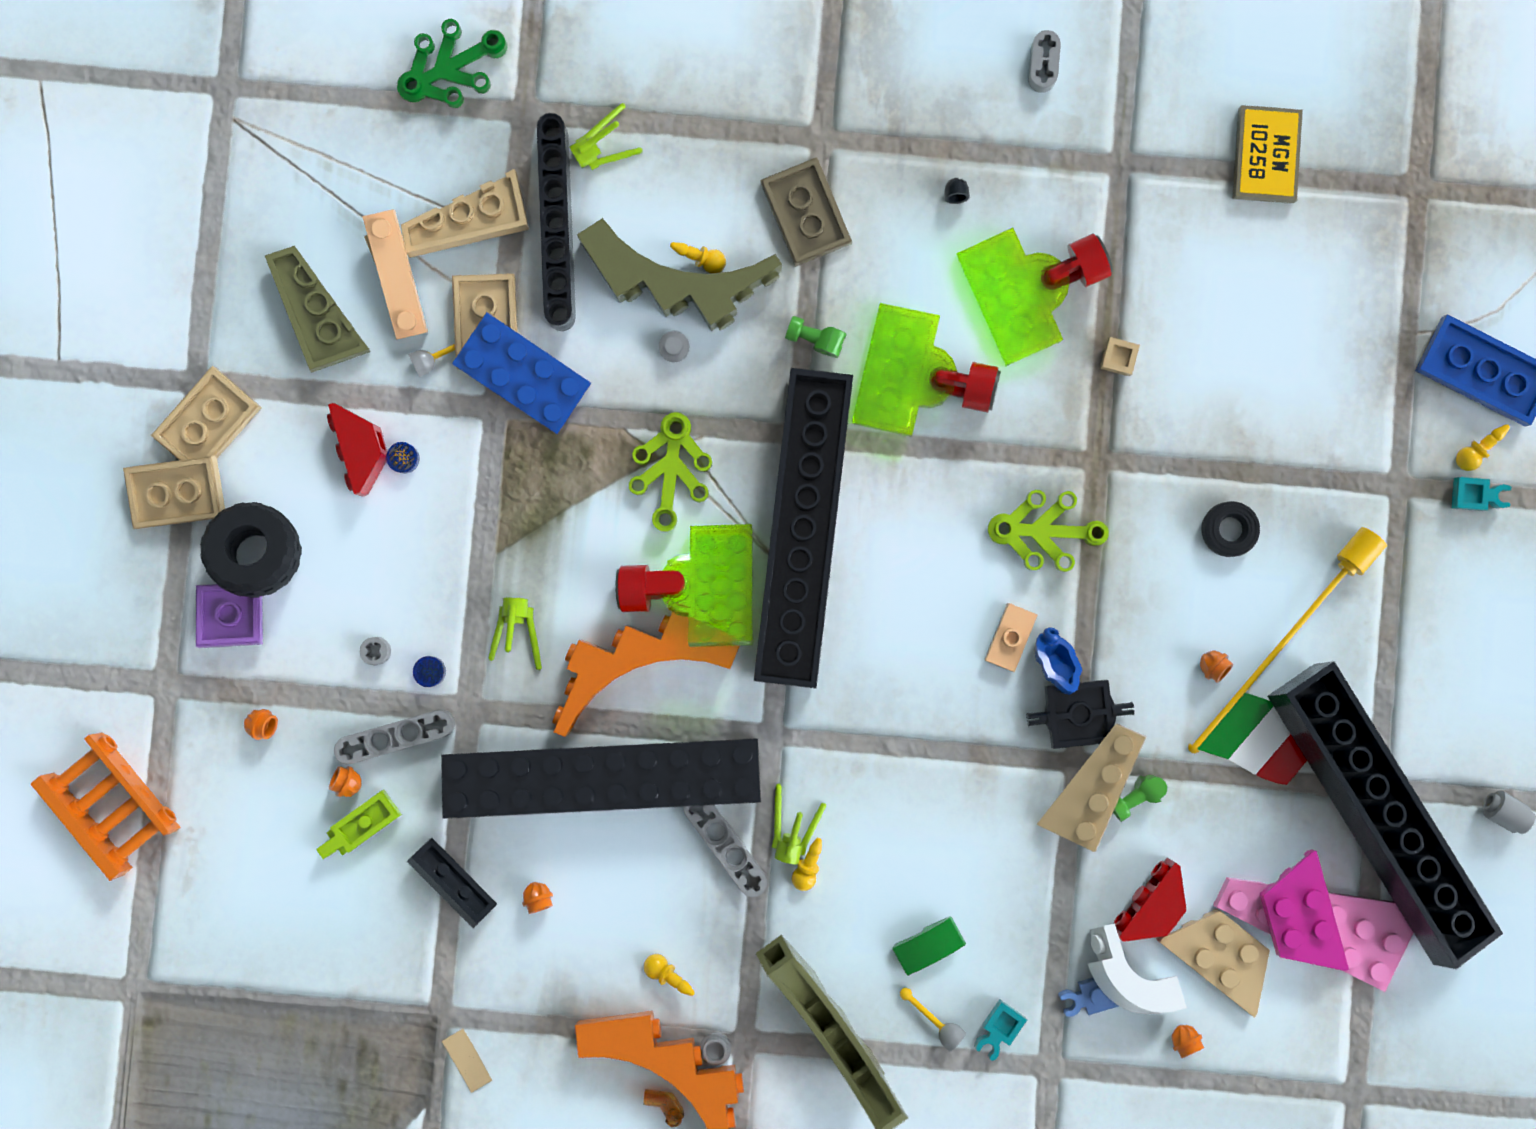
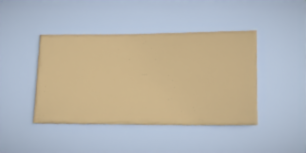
M464 1029L459 1030L442 1041L471 1093L492 1081Z

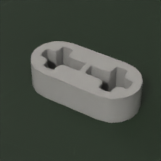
M1050 30L1039 32L1035 36L1030 50L1028 81L1031 88L1040 93L1051 90L1057 81L1059 73L1061 42L1059 36ZM1044 40L1048 41V46L1051 47L1047 57H1043L1044 49L1040 46ZM1042 66H1046L1045 74L1047 77H1050L1046 83L1041 82V77L1037 76Z

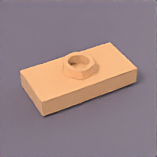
M1007 603L985 661L1015 672L1038 615Z

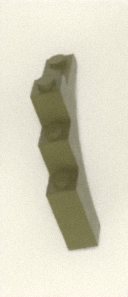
M603 218L577 234L582 246L620 303L625 300L631 302L637 299L643 293L642 289L645 287L665 317L670 314L673 316L681 314L689 307L687 303L692 301L711 331L717 327L719 330H723L735 321L733 317L737 315V308L733 303L735 301L742 303L754 294L753 290L761 284L766 287L774 283L780 277L778 273L782 271V263L776 254L755 265L731 272L702 274L679 271L657 264L637 253L615 234Z
M780 935L755 953L767 976L797 1010L829 1054L860 1102L874 1128L895 1129L907 1120L908 1116L886 1080L885 1073L872 1050L855 1033L845 1013L827 994L815 971L790 943Z

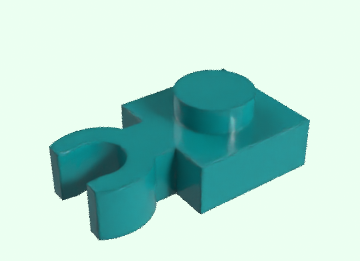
M1456 477L1453 479L1452 509L1487 511L1488 505L1496 509L1510 507V503L1500 501L1498 495L1500 491H1511V486L1502 484L1490 488V479Z
M999 999L982 1024L988 1033L977 1038L974 1044L975 1049L980 1051L985 1044L992 1045V1050L989 1052L988 1057L991 1061H994L1000 1054V1043L1003 1041L1010 1046L1027 1022L1026 1017Z

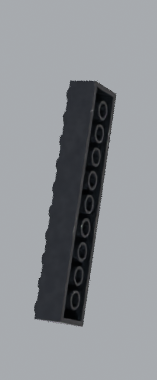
M791 368L754 673V681L817 689L853 375L799 368Z
M1335 661L1313 664L1269 694L1267 697L1432 964L1458 969L1500 937L1503 932Z
M758 738L441 755L442 819L761 802Z

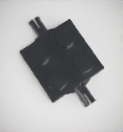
M1105 679L1080 682L1078 690L1070 695L1062 693L1055 685L1044 686L1046 696L1045 712L1027 713L1026 718L1035 719L1027 720L1028 727L1046 724L1050 731L1051 748L1058 749L1100 744L1114 727L1116 716L1134 715L1135 710H1122L1134 708L1133 702L1114 703L1110 696L1109 680Z

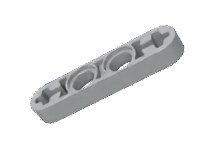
M436 710L349 735L338 740L334 747V755L343 764H354L437 740L452 733L455 727V719L449 711ZM437 715H439L441 720L446 719L447 725L443 727V732L439 728L426 731L429 737H425L424 725L436 722ZM406 724H413L418 730V736L414 741H407L402 736V729ZM377 732L384 733L388 738L387 747L383 750L376 749L372 744V738ZM347 741H349L350 746L364 743L366 748L354 752L353 758H351L350 754H344L343 748L347 747Z
M683 806L686 817L739 889L749 897L761 895L767 886L765 873L716 806H703V811L707 816L711 811L716 816L708 819L702 827L698 824V821L703 820L700 813L697 811L694 813L690 812L689 809L692 806ZM712 823H719L725 829L724 836L719 840H713L707 834V828ZM731 848H737L743 853V861L738 865L729 864L725 858L726 852ZM748 862L752 864V867L747 868L750 875L761 878L758 881L759 888L756 890L753 886L749 888L745 886L747 884V877L743 872L739 877L735 874V872L742 870Z

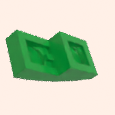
M949 916L924 927L921 933L896 943L892 949L906 975L909 976L964 947L966 942L953 918Z

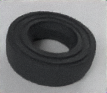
M1235 501L1223 502L1212 507L1205 515L1201 528L1202 537L1207 547L1214 553L1224 557H1237L1247 553L1255 546L1260 535V523L1255 512L1247 505ZM1227 517L1237 519L1242 526V533L1235 541H1227L1220 534L1219 526Z

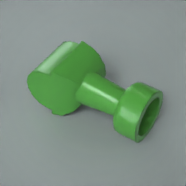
M792 317L785 339L797 342L800 337L815 344L813 349L818 353L839 358L843 341L847 335L845 332L834 327L819 330L803 326L804 320L802 318Z
M1140 775L1135 782V789L1123 799L1119 798L1113 812L1114 815L1122 822L1131 816V808L1145 801L1150 803L1161 802L1160 799L1167 793L1166 782L1154 775H1146L1144 777Z

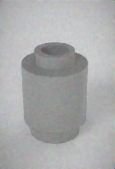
M1504 791L1489 794L1483 802L1484 816L1512 833L1525 834L1532 828L1535 822L1536 815L1531 811V808Z

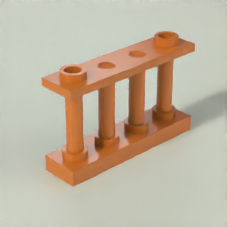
M102 732L90 734L84 738L92 749L61 775H56L55 772L40 775L30 785L108 880L111 881L125 875L133 868L128 862V856L158 831L165 836L176 832L181 827L176 822L177 818L174 812L159 802L117 751L118 746L116 742ZM101 759L111 771V774L80 800L76 799L69 791V784L96 761ZM121 783L131 798L101 823H96L88 814L89 808L117 784ZM140 807L151 821L121 847H115L108 838V832Z

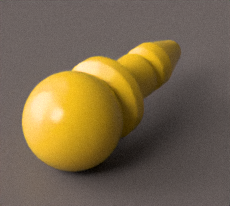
M672 242L670 244V247L681 256L685 255L686 258L696 260L695 266H703L704 270L708 273H720L725 268L726 258L719 250H708L705 246H702L699 250L679 242Z
M1506 424L1498 427L1490 435L1483 438L1479 444L1476 441H1472L1471 446L1459 450L1456 455L1458 467L1465 471H1473L1479 468L1483 458L1490 456L1487 450H1490L1498 441L1505 437L1510 426Z
M819 837L813 841L805 859L799 860L798 868L792 873V883L800 891H808L816 883V874L819 871V866L816 863L822 851V840Z
M652 954L647 957L644 962V972L649 978L658 979L661 985L667 982L673 988H677L680 993L689 996L695 994L691 985L674 972L675 966L672 964L668 965L664 956Z

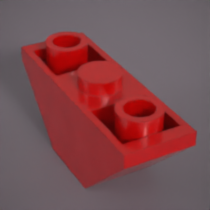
M328 404L330 414H327V420L332 432H336L339 441L335 445L336 452L340 461L345 462L347 473L344 474L347 488L349 491H353L355 495L366 496L371 491L389 458L381 428L338 404Z
M1167 857L1165 861L1158 862L1151 872L1152 878L1146 886L1139 887L1132 897L1133 903L1128 910L1120 912L1115 918L1113 924L1116 926L1119 939L1123 942L1168 936L1187 911L1181 866Z

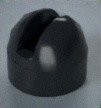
M952 178L945 185L944 192L947 203L960 204L969 200V187L965 180Z

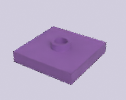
M217 584L196 585L197 648L263 645L262 596L260 598L240 597L229 593Z

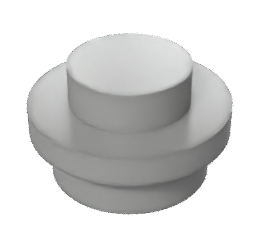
M667 332L659 341V352L669 362H680L689 353V341L681 332Z
M714 1032L706 1035L701 1041L702 1058L706 1063L720 1065L728 1060L731 1054V1043L725 1035Z

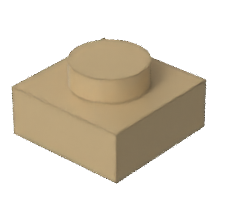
M1109 337L1106 342L1100 369L1131 376L1140 345Z

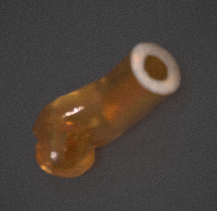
M645 1089L643 1105L660 1107L666 1117V1124L670 1127L679 1126L684 1118V1108L672 1092Z

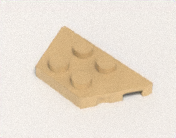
M1218 909L1204 914L1199 920H1191L1181 925L1182 928L1170 933L1168 936L1156 939L1255 1018L1258 1013L1270 952L1257 939Z

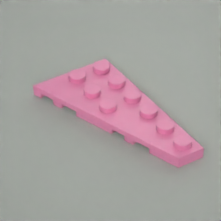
M1226 877L1213 905L1270 934L1259 894L1269 884ZM1328 892L1349 970L1344 972L1385 992L1413 935V931L1393 901Z

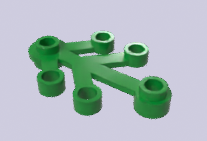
M446 19L441 25L444 36L435 66L426 72L424 70L428 55L434 51L435 44L426 33H421L415 37L414 45L417 51L411 71L403 73L397 82V90L400 96L408 102H419L427 97L447 103L451 108H459L464 102V96L460 89L452 86L444 90L431 85L441 79L473 88L479 94L488 92L491 87V82L485 73L476 72L469 74L459 71V69L485 55L493 59L504 56L508 47L504 35L497 30L487 31L482 36L480 43L451 58L456 40L460 38L462 30L456 20ZM450 26L457 27L454 33H447V29ZM497 38L498 42L496 45H488L490 39ZM422 41H429L428 47L420 48ZM485 79L486 83L482 87H477V80ZM410 82H417V86L414 89H407ZM451 94H459V97L456 101H449V96Z

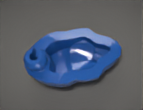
M1052 627L1046 628L1043 633L1039 634L1035 643L1036 661L1041 665L1046 680L1053 683L1062 693L1070 695L1078 690L1080 675L1083 671L1072 645L1059 636L1058 630Z

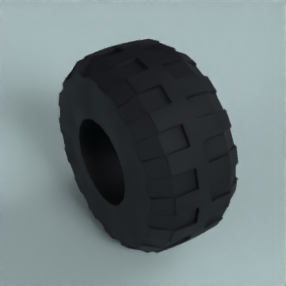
M242 502L223 509L210 520L201 538L200 556L206 569L205 571L218 586L240 597L260 598L261 596L277 592L291 581L300 565L302 546L300 545V537L295 527L281 512L262 503ZM255 535L264 536L267 546L263 557L256 563L239 565L236 556L240 544L249 537Z

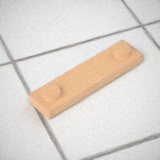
M392 209L362 216L396 340L427 333L426 322L395 210Z

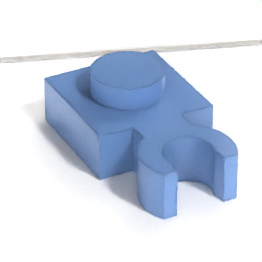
M1094 978L1077 982L1080 990L1078 992L1063 990L1058 993L1061 1000L1073 999L1072 1006L1063 1009L1064 1014L1068 1017L1077 1015L1083 1007H1085L1088 1015L1119 1007V1005L1115 1004L1103 993Z

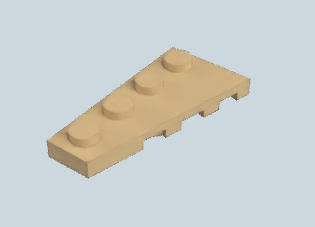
M513 169L505 173L506 177L493 183L489 181L480 185L481 189L465 197L462 194L452 199L453 203L441 209L436 207L401 224L405 250L409 258L529 230L516 170Z
M1118 723L1115 724L1037 825L1096 852L1147 736Z

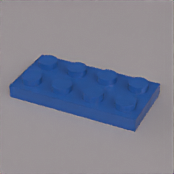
M486 312L452 363L455 367L556 434L559 433L591 385V382L488 312Z
M1448 314L1442 316L1415 371L1525 427L1532 425L1536 417V359Z

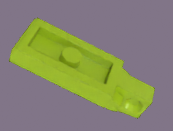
M381 790L331 826L330 830L326 832L330 840L318 847L316 851L322 859L329 857L337 850L343 856L353 851L402 814L386 791Z

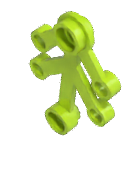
M678 412L666 415L660 425L661 432L645 445L637 446L632 452L634 461L639 465H645L650 462L652 453L668 443L666 456L642 475L635 476L629 481L630 491L635 495H643L646 493L648 485L664 474L661 505L652 516L653 525L662 532L673 530L678 522L677 515L673 511L677 475L690 490V495L694 501L704 502L709 496L707 486L699 483L679 458L680 444L694 458V466L700 472H706L711 469L712 458L709 454L703 453L691 438V423L684 414ZM674 423H679L682 426V430L678 434L670 431V427ZM639 450H645L648 453L647 458L643 461L636 458ZM700 457L708 458L709 464L707 467L701 468L697 465ZM637 480H641L644 483V488L641 491L633 489V483ZM698 487L705 489V496L702 498L694 496V490ZM664 514H668L671 517L670 524L666 526L660 523V517Z
M1041 490L1029 492L1026 500L1010 515L1005 513L998 514L988 524L989 537L995 543L1009 544L1023 559L1024 566L1031 571L1040 569L1044 564V558L1040 553L1032 552L1019 536L1032 537L1054 561L1056 569L1061 572L1072 570L1075 560L1071 554L1063 553L1050 537L1083 539L1088 545L1097 546L1105 543L1109 536L1108 527L1101 521H1092L1085 526L1050 525L1065 510H1070L1076 506L1077 497L1071 491L1059 494L1057 501L1032 524H1022L1020 522L1033 509H1038L1046 503V495ZM1033 494H1038L1041 497L1039 505H1034L1031 502ZM1064 495L1071 497L1072 503L1070 506L1063 505L1062 497ZM1001 523L1009 526V532L1006 535L999 532L998 528ZM1094 527H1098L1102 532L1099 539L1092 536ZM1032 555L1036 556L1039 560L1036 567L1029 565L1028 560ZM1062 557L1069 559L1070 564L1066 569L1060 566L1059 561Z

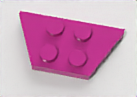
M1313 849L1307 850L1303 854L1305 857L1293 868L1288 867L1275 883L1269 884L1259 893L1276 955L1281 958L1343 971L1349 970L1317 851Z

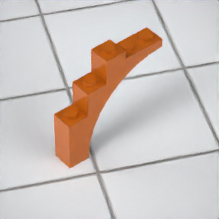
M672 611L671 616H664L658 632L663 634L661 639L626 625L624 630L618 629L612 642V646L616 648L614 653L585 640H578L577 645L571 644L565 657V661L569 662L567 670L578 675L576 678H570L564 692L565 695H568L564 707L559 706L552 721L553 724H556L554 733L563 737L568 736L581 712L595 695L613 680L631 670L655 662L681 659L708 662L730 669L742 639Z
M653 1011L580 1020L575 1025L578 1058L605 1057L628 1061L649 1069L674 1085L691 1102L707 1129H730L736 1127L734 1108H728V1104L738 1103L739 1093H744L742 1073L736 1074L735 1065L698 1069V1066L703 1065L701 1046H695L694 1038L657 1042L656 1038H661V1025L659 1018L654 1019Z

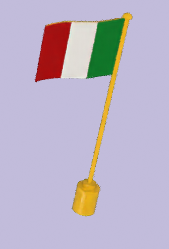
M1361 527L1336 556L1340 561L1338 566L1341 571L1193 745L1189 743L1188 750L1191 753L1195 754L1201 750L1228 759L1258 777L1277 784L1287 785L1307 762L1306 758L1269 700L1245 692L1346 574L1354 576L1355 573L1363 575L1387 547L1386 542L1380 536L1365 527Z

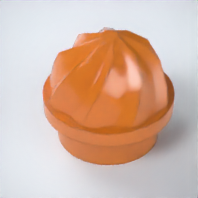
M1213 650L1202 655L1200 668L1205 678L1208 680L1212 678L1218 683L1229 673L1233 663L1228 660L1229 656L1226 653L1223 654Z
M267 709L253 710L244 719L245 731L256 740L271 738L278 725L277 717L272 715L271 711Z
M338 766L331 778L329 790L334 791L338 797H351L361 789L360 775L352 767L343 768Z
M530 883L523 892V907L527 906L529 914L553 906L551 901L553 893L550 892L546 884Z
M1179 1025L1173 1031L1171 1037L1174 1047L1172 1048L1174 1051L1178 1050L1181 1058L1204 1048L1201 1042L1202 1035L1192 1026Z

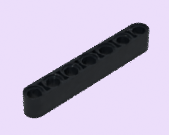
M547 113L541 116L537 122L543 307L545 318L552 328L557 331H566L574 325L576 318L569 135L562 118L555 113ZM550 127L560 128L557 135L552 137L546 135V131ZM560 157L561 162L556 167H548L547 162L550 158ZM553 187L563 189L561 195L556 198L548 197V192ZM561 217L564 219L561 227L556 229L549 227V223L553 218ZM558 247L565 249V254L560 259L550 258L553 249ZM556 278L566 279V285L561 290H553L551 288L552 282ZM559 308L567 310V316L564 320H553L552 317L555 310Z

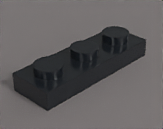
M433 838L426 842L407 861L472 928L497 905Z

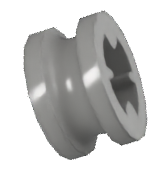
M380 637L368 638L360 646V657L369 665L383 664L391 655L390 644L387 640ZM371 644L373 646L381 645L379 650L380 658L376 656L372 659L369 656L372 652L369 648Z

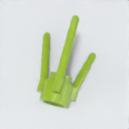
M624 103L618 105L584 136L577 139L576 143L569 146L581 168L589 165L594 170L600 165L642 153L643 150L639 147L597 158L601 151L596 143L619 126V122L614 121L605 127L625 109Z
M503 598V606H499V618L488 656L490 661H493L495 658L504 622L507 623L505 651L510 652L514 624H524V618H526L535 667L537 670L542 669L533 620L534 608L528 607V599Z
M778 783L775 786L774 839L772 843V848L776 849L774 857L784 863L798 864L800 855H805L807 845L822 817L826 804H820L802 842V838L798 836L803 817L802 812L797 813L791 834L784 833L783 838H781L782 796L781 784Z

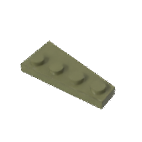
M295 246L265 255L311 373L370 352V349Z

